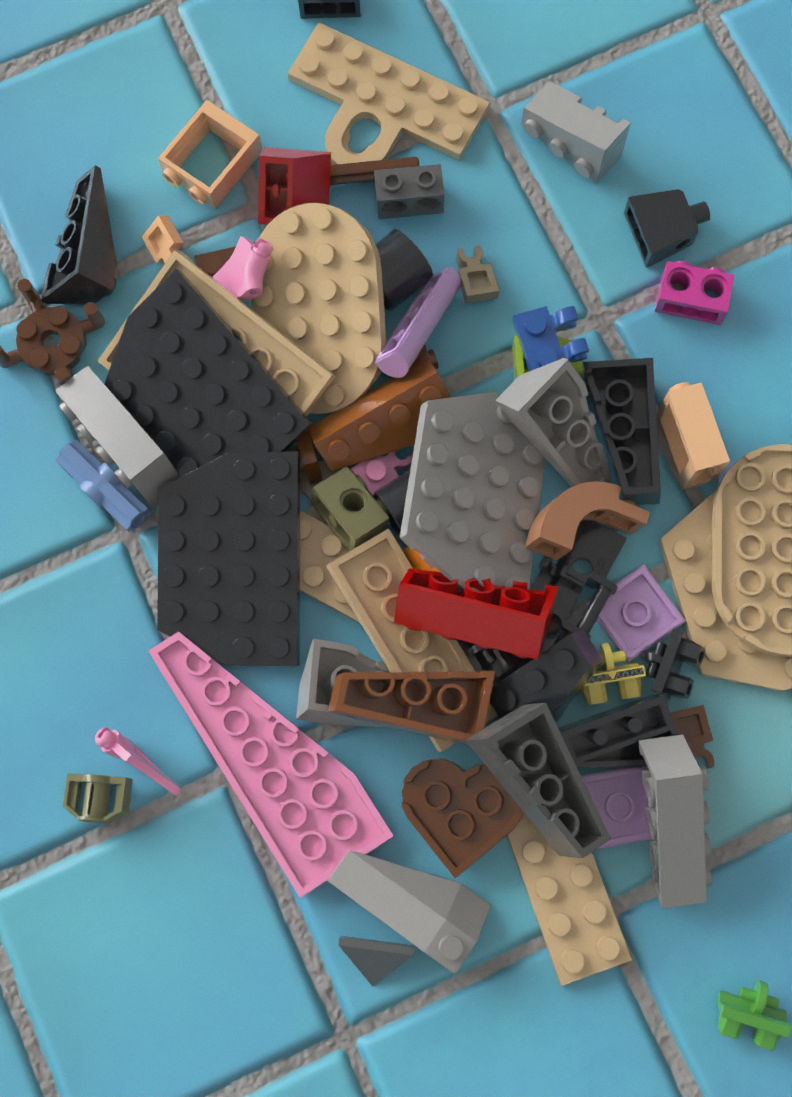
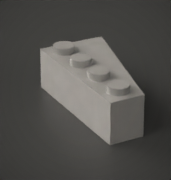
M87 365L55 390L63 400L59 407L71 422L77 418L82 423L77 427L80 433L90 444L94 440L97 441L100 446L95 450L108 466L114 462L119 468L114 472L127 489L133 485L154 510L158 507L159 488L178 479L180 475L163 451Z
M683 735L639 740L640 754L643 755L649 769L642 771V780L650 807H645L651 838L656 839L649 840L653 886L663 909L707 903L706 887L712 885V878L705 856L711 854L710 840L705 832L704 825L710 823L709 808L704 800V791L709 790L706 769L699 767Z

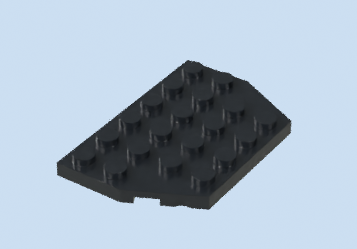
M175 269L128 316L104 385L163 451L180 475L179 478L226 453L286 452L314 425L181 270Z
M298 451L226 453L159 488L157 630L170 637L180 632L208 656L226 666L300 665V453Z

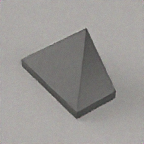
M347 936L339 937L338 944L371 986H374L414 955L415 945Z

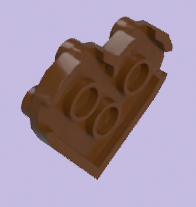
M445 758L425 760L414 766L403 781V802L401 804L408 820L454 878L459 877L512 832L523 819L524 812L485 764L475 765L465 771L457 763Z

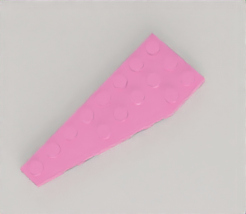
M177 632L148 651L300 898L326 882L348 850L367 855L394 837L352 771L184 635Z

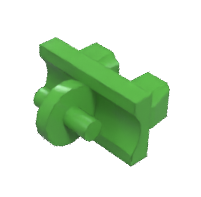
M757 981L753 990L741 987L739 996L722 990L719 991L717 1004L720 1012L718 1020L720 1034L733 1039L739 1038L743 1025L746 1024L755 1027L752 1036L753 1042L759 1047L771 1051L775 1049L781 1036L789 1038L792 1026L787 1023V1012L778 1008L779 998L768 995V984L766 982Z

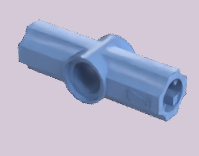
M78 440L66 444L59 451L56 461L61 468L80 484L81 490L101 509L104 507L128 532L138 528L146 520L150 513L147 506L125 487L106 463L101 464Z

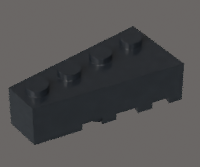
M653 358L582 362L583 378L617 485L621 486L620 494L622 500H630L637 505L659 504L661 487Z

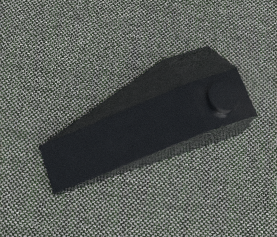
M95 165L76 182L65 215L70 222L65 227L62 235L58 236L55 244L61 250L56 264L49 263L45 275L41 301L46 304L85 305L88 302L97 303L105 296L111 295L116 287L115 272L117 262L101 168Z

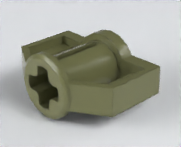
M67 774L63 807L79 821L108 824L129 812L133 779L91 774ZM81 783H86L83 810L80 812L78 810ZM112 785H117L114 812L108 814Z

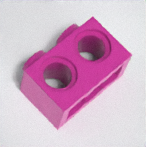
M667 261L661 275L654 312L721 325L728 313L735 275L726 273L720 268L704 269L694 267L685 261ZM671 284H681L685 290H675ZM704 290H712L718 297H709Z

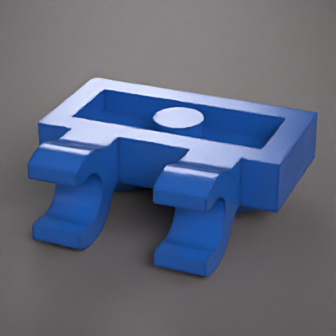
M547 306L513 315L512 321L529 371L562 358L568 359L570 363L587 359L586 353L589 352V348L585 338L573 340L560 347L556 332L570 330L577 326L575 321L579 318L575 306L563 308L552 315L549 314Z

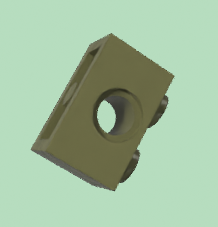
M348 467L343 468L313 487L312 506L348 551L387 530L390 518L386 507L382 502L374 500L368 492L365 481L359 475H354ZM354 506L360 511L351 512L346 507Z

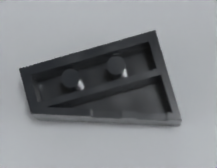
M584 630L571 633L541 653L538 660H531L493 686L489 702L499 718L525 704L546 703L556 723L574 697L579 694L603 662V658Z
M651 694L558 727L577 768L646 767L647 764L644 757L640 754L639 740L678 735L665 697L660 694Z

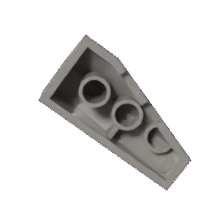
M562 358L519 375L495 401L518 430L571 487L594 481L609 483L612 480L603 444L598 442L594 425L597 423L594 413L589 411L586 396H588L586 384L569 360Z
M313 639L299 684L296 719L330 725L396 729L328 713L337 675L353 672L390 671L384 662L380 660L376 662L360 654L359 649L349 644Z
M353 850L347 851L327 880L454 974H456L476 944L491 904L460 882L441 878Z

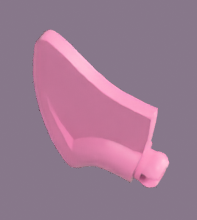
M241 236L232 256L213 276V279L241 301H248L260 296L263 291L264 273L271 259L270 253L273 251L272 244L262 238L257 239L254 244L248 238Z
M107 727L97 732L95 742L101 747L103 752L116 759L126 761L176 796L182 790L127 737Z

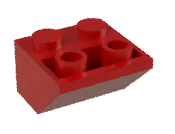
M264 147L259 155L258 224L268 225L279 214L297 205L306 203L329 205L332 152Z

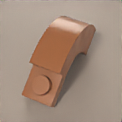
M599 481L581 483L565 490L538 513L530 527L525 548L558 560L572 550L580 521H596L631 535L647 525L650 512L638 507L633 501L620 500L621 486Z

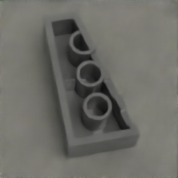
M546 703L522 705L466 739V742L559 856L584 858L611 839Z

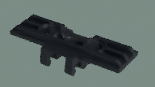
M583 520L578 525L572 550L559 558L557 564L552 562V558L544 555L539 564L541 571L531 590L544 591L545 585L559 586L551 620L557 624L559 633L555 638L545 639L540 654L569 634L584 630L589 639L591 638L589 633L610 594L614 595L618 589V586L606 579V576L627 540L625 536L596 521ZM578 560L587 561L592 567V572L581 574L573 569L572 565ZM588 586L592 589H597L577 626L567 622L566 619L583 588ZM507 652L517 669L533 660V658H519Z

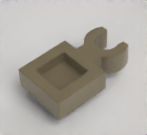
M479 245L475 246L473 258L465 256L463 248H458L456 262L460 267L458 268V274L461 279L460 288L465 304L498 299L500 290L491 263L481 265L483 257L482 248Z

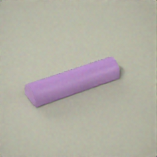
M452 266L434 274L423 285L375 360V364L383 373L391 377L400 378L409 371L461 286L460 276Z

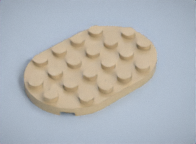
M321 203L297 205L275 217L258 238L269 241L273 246V251L270 253L271 259L264 273L262 294L251 299V308L336 376L309 412L312 414H327L342 409L361 398L380 376L381 370L375 364V360L386 344L381 260L376 243L370 232L347 211Z
M789 444L770 445L756 449L736 462L722 478L715 493L712 509V593L716 608L726 626L738 639L755 650L781 657H792V445Z

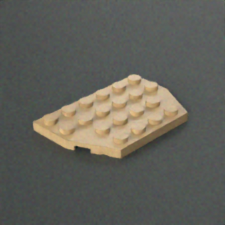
M716 489L659 540L680 613L686 620L684 626L687 636L706 650L701 665L697 667L699 675L713 679L729 680L730 682L742 685L748 684L767 688V690L775 692L792 689V657L774 656L748 646L730 631L716 608L712 593V509Z

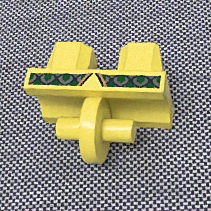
M608 643L600 644V655L603 658V662L600 665L603 668L597 669L582 688L587 704L594 705L608 702L605 683L617 681L619 697L621 699L640 697V677L646 676L644 665L631 663L614 666V663L626 661L624 650L611 652Z

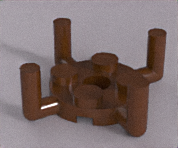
M21 279L17 287L27 300L32 314L17 325V349L6 353L0 345V367L8 368L24 361L33 370L43 372L46 375H55L60 384L63 385L73 377L71 369L80 361V356L87 343L86 334L102 328L105 324V319L97 305L93 302L85 304L84 312L88 319L81 322L61 306L44 308L41 298L28 279ZM53 334L60 336V341L54 348L43 347V342L47 336Z

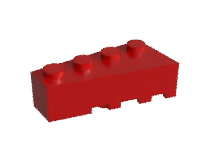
M408 569L399 584L394 623L403 625L410 630H423L439 634L449 640L458 639L474 643L484 649L494 648L512 653L519 658L538 660L551 625L559 586L545 585L544 591L527 589L528 583L513 581L512 587L493 585L490 578L481 580L485 585L481 586L476 578H472L465 582L464 593H460L457 590L459 579L451 582L441 572Z

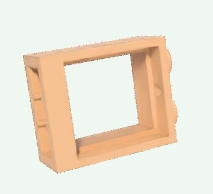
M206 100L159 156L158 160L163 171L162 176L168 183L174 187L182 186L197 203L201 205L207 203L216 209L260 155L262 145L258 133ZM209 131L240 150L210 187L180 168Z
M689 382L676 384L667 392L656 416L682 490L715 481L728 465L730 459L702 382L690 385Z

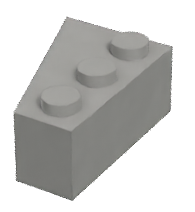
M549 81L524 107L521 125L529 136L535 139L538 138L549 146L550 151L555 156L564 158L571 163L578 174L584 178L589 177L597 183L622 156L631 122L622 118L617 123L605 116L607 114L605 109L597 106L592 110L580 104L582 101L580 96Z

